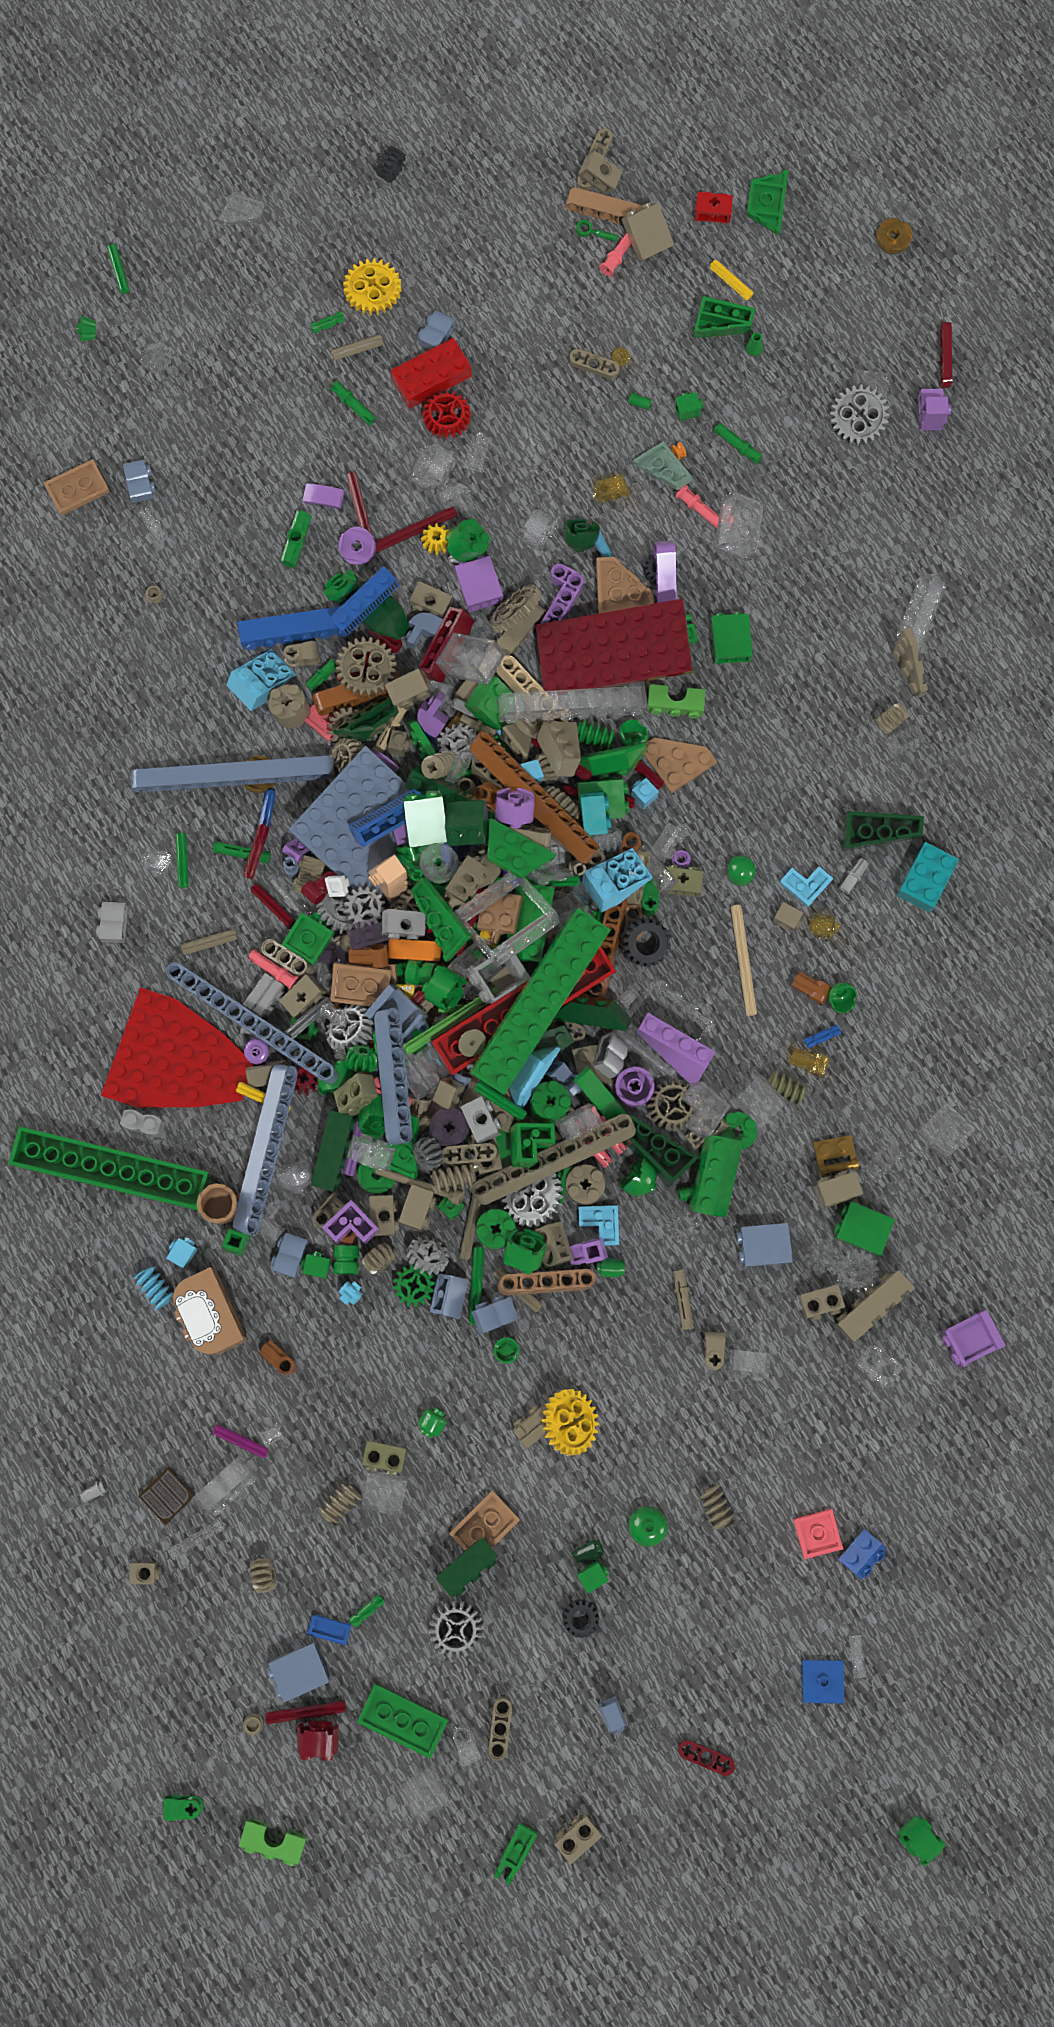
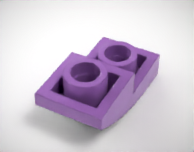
M306 484L303 502L306 504L322 505L328 508H341L344 490L323 485Z

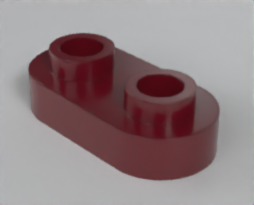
M371 629L369 630L372 638L379 639L382 644L385 643V649H391V653H398L401 649L402 641L400 639L395 640L393 637H386L374 633Z

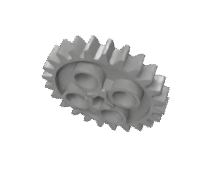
M862 384L858 390L853 385L852 391L846 388V394L840 392V399L835 398L834 400L837 405L831 406V409L835 412L830 413V417L834 418L830 423L836 424L833 427V431L839 430L837 437L843 435V441L848 438L850 439V444L856 441L857 446H859L860 441H863L864 445H866L867 439L874 442V436L879 438V431H885L882 425H888V421L885 419L890 416V414L885 413L889 410V406H883L887 400H880L882 393L876 395V388L871 392L869 385L866 390H863ZM857 399H863L865 401V404L863 406H859L856 404L855 401ZM848 411L852 416L844 418L842 413ZM875 412L877 418H869L868 413ZM857 413H858V414L863 413V417L859 416V417L857 418L856 415H857ZM862 425L864 430L858 432L854 429V426Z
M347 887L349 892L348 895L352 896L350 892L352 891V889L350 887ZM326 894L324 900L316 906L319 908L318 914L322 915L321 920H327L326 926L332 924L333 931L336 928H340V933L346 930L347 934H350L351 930L357 933L359 929L362 932L365 931L366 924H364L363 928H359V923L353 926L352 919L347 921L349 914L343 913L347 909V907L343 906L344 902H348L345 898L346 896L329 897ZM367 902L361 905L363 907L362 912L367 910ZM352 906V910L356 914L355 908ZM364 916L362 919H363V920H368V919H371L372 917Z
M554 1173L526 1186L524 1189L521 1188L506 1195L505 1199L501 1200L507 1204L503 1209L509 1211L508 1214L513 1217V1220L516 1223L519 1222L522 1226L526 1224L532 1227L534 1223L538 1227L540 1221L546 1224L547 1217L553 1219L552 1212L558 1213L555 1207L562 1206L558 1202V1199L564 1198V1196L559 1194L563 1190L562 1187L558 1186L561 1180L556 1179L558 1175ZM545 1182V1187L540 1190V1185ZM525 1200V1205L520 1208V1203ZM543 1201L542 1208L538 1209V1204Z

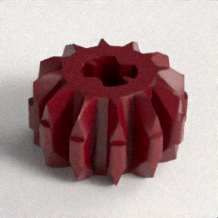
M294 1066L297 1069L294 1091L298 1089L297 1094L301 1095L304 1090L306 1096H309V1089L315 1093L316 1089L313 1086H318L317 1077L302 1067L298 1070ZM304 1075H307L308 1082L302 1083L300 1078L302 1076L304 1078Z

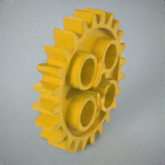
M375 258L372 263L368 259H366L365 264L359 261L360 266L358 267L354 264L353 270L349 269L348 275H345L343 286L346 301H350V306H355L356 311L362 309V314L369 311L371 316L372 312L375 311L379 315V310L386 313L385 308L392 309V304H397V299L400 298V292H402L399 273H395V268H390L389 263L383 265L382 259L379 263H376Z
M574 1389L561 1390L554 1393V1397L549 1398L550 1403L545 1404L548 1411L542 1412L546 1416V1419H542V1422L546 1423L542 1430H547L548 1432L545 1438H551L549 1445H555V1451L560 1450V1454H567V1456L579 1455L581 1452H586L588 1447H592L590 1441L596 1440L593 1434L598 1433L595 1426L599 1425L594 1420L598 1417L597 1414H593L596 1407H590L592 1400H586V1394L581 1395V1391H574Z

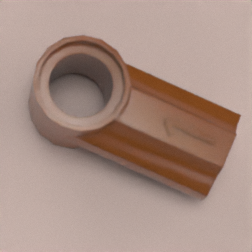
M379 943L373 944L370 947H351L349 949V963L352 965H372L374 968L386 967L389 965L387 945Z
M800 971L791 985L807 995L811 1001H817L816 1004L821 1006L825 1003L829 991L832 989L827 983L820 980L816 981Z
M272 1340L265 1343L259 1351L280 1374L289 1376L295 1373L297 1369L295 1360L290 1358ZM285 1361L291 1363V1368L287 1372L282 1369V1364Z

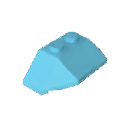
M556 1045L533 1050L510 1086L512 1101L515 1105L523 1109L561 1050L560 1047Z

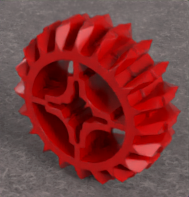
M447 390L445 394L439 391L438 396L433 394L432 399H427V404L423 406V423L426 425L427 431L431 430V434H437L439 439L442 435L445 436L446 440L448 435H451L454 439L455 433L461 436L462 431H466L467 426L470 424V406L467 405L466 399L462 400L461 394L456 396L454 391L452 394H449ZM456 408L461 412L460 418L455 414ZM434 411L438 415L437 421H435L432 417Z

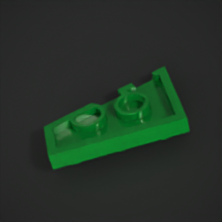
M410 1113L412 1126L411 1141L397 1145L388 1143L381 1165L415 1180L418 1179V1164L412 1150L414 1149L413 1144L419 1140V1117Z

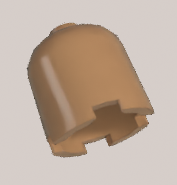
M223 1184L208 1185L198 1196V1212L205 1220L220 1225L229 1223L234 1219L237 1212L238 1198L229 1187Z

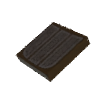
M169 1467L138 1495L164 1525H167L195 1497L191 1490Z

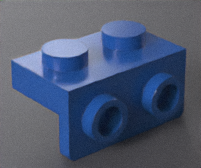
M864 1529L838 1560L862 1580L871 1573L875 1563L880 1562L884 1558L887 1549Z

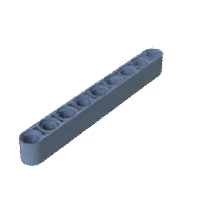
M277 1064L271 1071L238 1201L237 1212L233 1221V1230L246 1235H256L260 1227L297 1079V1069L294 1066Z

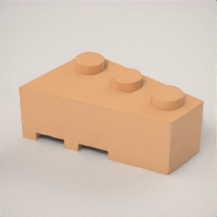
M395 855L385 859L368 872L370 882L380 888L390 903L408 890L406 886L408 885L406 870Z

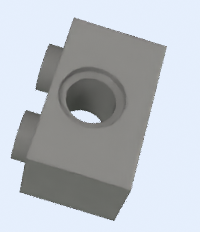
M387 909L383 911L382 935H388L389 939H400V936L407 937V940H418V938L425 935V914L417 911ZM401 921H404L406 923V930L401 928Z
M481 1096L461 1106L477 1143L482 1144L501 1135L500 1128L502 1126L499 1119L493 1117L491 1111L494 1109L489 1099L486 1100ZM482 1115H486L487 1121L484 1124H479V1118Z

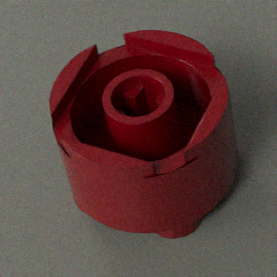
M309 1721L307 1726H304V1722L298 1725L297 1753L300 1754V1759L310 1760L312 1757H320V1760L329 1761L333 1759V1755L338 1753V1724L334 1727L331 1721Z

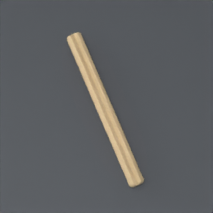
M733 905L731 913L747 1016H754L757 1014L742 907L741 905Z

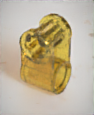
M616 475L612 478L598 481L594 487L593 498L597 502L603 503L620 499L621 496L623 498L628 496L630 492L624 475Z

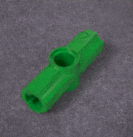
M296 511L291 529L287 533L288 539L280 561L286 567L293 568L297 566L302 548L305 545V538L312 516L305 511ZM296 537L300 538L298 541H292Z

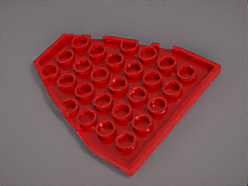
M140 988L101 1096L136 1108H202L217 1104L242 1102L244 1095L236 1092V1088L240 1082L248 1085L246 1068L255 1067V1064L249 1062L245 1054L222 1032L177 999Z

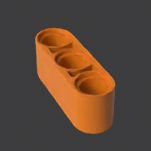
M389 939L388 958L440 961L441 947H438L435 941Z

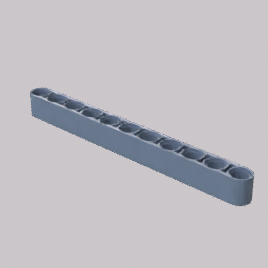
M315 756L136 769L131 771V790L134 792H139V790L151 792L331 779L334 777V758L331 756Z
M174 962L168 965L166 974L176 984L324 1083L333 1084L337 1081L338 1071L331 1064L181 964ZM180 970V974L174 977L175 972ZM192 980H195V983L192 986H189V983ZM210 990L209 994L204 996L205 991ZM225 999L224 1004L222 1006H218L219 1002ZM237 1009H240L239 1014L237 1016H233L234 1012ZM255 1019L254 1024L248 1026L249 1021ZM270 1029V1033L267 1036H263L264 1031ZM282 1039H285L284 1045L278 1047V1043ZM300 1049V1054L293 1057L294 1052ZM311 1060H316L315 1065L309 1067V1062ZM327 1070H331V1074L328 1077H324V1073Z

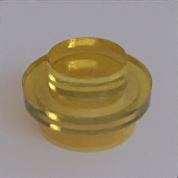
M620 347L613 351L612 361L617 362L619 366H624L629 362L630 354L625 348Z

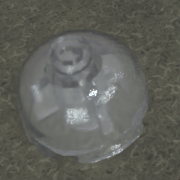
M300 1160L290 1163V1166L284 1168V1170L282 1167H279L273 1172V1176L277 1185L283 1191L294 1192L296 1195L303 1193L305 1187L310 1185L313 1178V1168L310 1160L308 1162L307 1160Z

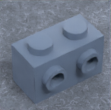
M438 1273L430 1313L460 1319L468 1280Z

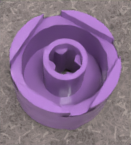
M510 788L499 790L496 797L495 821L510 824L512 828H521V825L533 822L534 794L522 788H517V791H510Z
M641 1067L627 1068L617 1077L615 1085L616 1095L626 1106H643L653 1095V1078L647 1070ZM634 1083H638V1088H640V1090H635V1092L631 1091L632 1087H630L629 1085H634Z

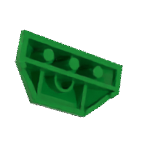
M644 742L580 755L581 760L579 764L591 771L592 777L595 779H609L613 775H617V777L626 776L639 763L647 751V746Z

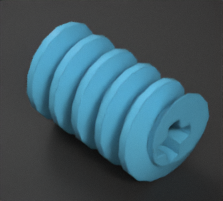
M154 1266L143 1270L133 1280L139 1279L136 1283L137 1286L144 1285L141 1291H148L146 1298H153L150 1304H157L155 1307V1311H157L172 1300L171 1297L174 1292L167 1293L169 1285L162 1287L165 1279L157 1280L161 1274H153L156 1269Z

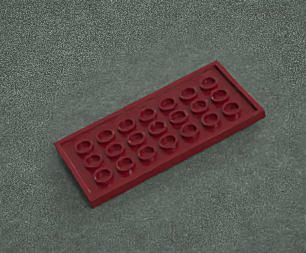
M683 598L536 625L543 690L550 697L693 673Z

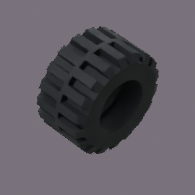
M636 918L635 921H629V925L623 927L624 932L620 933L622 939L619 940V945L622 946L620 950L621 953L625 954L624 957L636 965L645 967L655 966L658 964V961L662 962L664 960L663 956L669 953L666 951L667 947L670 948L671 946L668 943V940H670V935H667L668 930L660 922L649 918ZM649 931L653 936V945L649 951L640 953L636 947V939L640 933Z

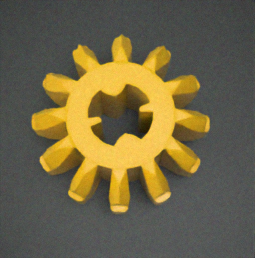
M438 523L435 524V527L429 525L428 530H424V536L421 537V541L424 543L423 548L428 549L429 554L435 551L437 556L439 551L445 554L448 546L446 535L450 530H446L445 525L439 527Z

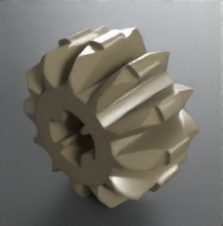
M896 703L878 717L876 723L885 734H888L899 727L909 717V713L904 706Z
M537 754L534 760L538 759L544 775L541 784L548 785L556 782L559 776H556L545 754Z
M382 1243L369 1251L362 1259V1263L370 1274L376 1275L395 1260L396 1255L387 1243Z
M263 1557L251 1561L249 1569L255 1591L257 1593H266L275 1589L277 1581L271 1559Z

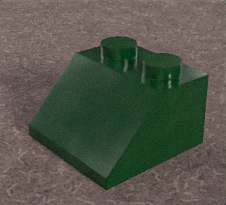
M486 800L447 803L445 830L448 846L484 844L488 841L489 820Z

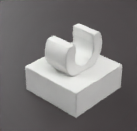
M328 876L325 878L329 897H341L349 894L347 887L350 886L348 878H345V876Z

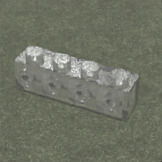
M920 574L894 638L896 641L899 640L903 630L911 628L921 650L947 587L936 574Z

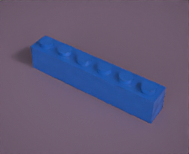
M341 606L239 621L238 629L241 646L243 649L246 648V650H254L258 646L273 647L278 643L289 645L298 640L308 642L312 638L318 637L320 639H328L332 635L345 636L330 620V617Z

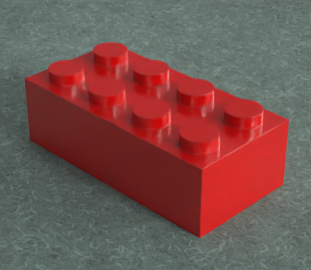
M454 338L390 370L391 381L408 409L432 398L433 394L438 395L439 391L443 392L472 377L471 365Z

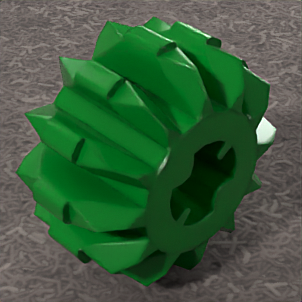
M363 1045L349 1048L345 1061L346 1066L350 1070H355V1073L361 1072L362 1074L376 1071L378 1057L374 1048Z

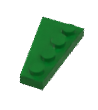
M423 877L412 888L411 893L421 913L425 914L427 918L426 923L429 929H432L436 937L435 942L438 947H441L444 953L442 956L445 962L454 957L472 935L430 881Z

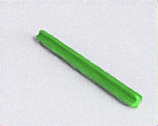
M493 987L490 991L494 996L500 992V989ZM480 996L405 1043L402 1046L404 1052L410 1055L485 1007L487 1003L483 1002Z

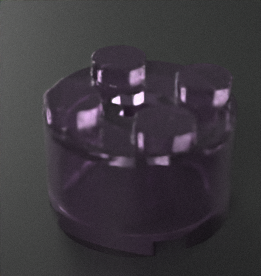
M451 1107L449 1110L443 1108L433 1115L430 1121V1133L432 1138H435L436 1143L440 1144L441 1148L459 1146L469 1136V1124L460 1110ZM449 1124H451L452 1127L455 1129L451 1130L450 1133H448L447 1129L445 1128L448 1127Z

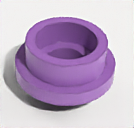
M678 850L672 855L673 865H678L684 869L690 864L691 857L687 851ZM678 857H683L685 861L680 863Z

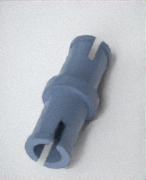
M292 857L285 858V861H283L285 873L290 878H296L297 874H299L297 862Z

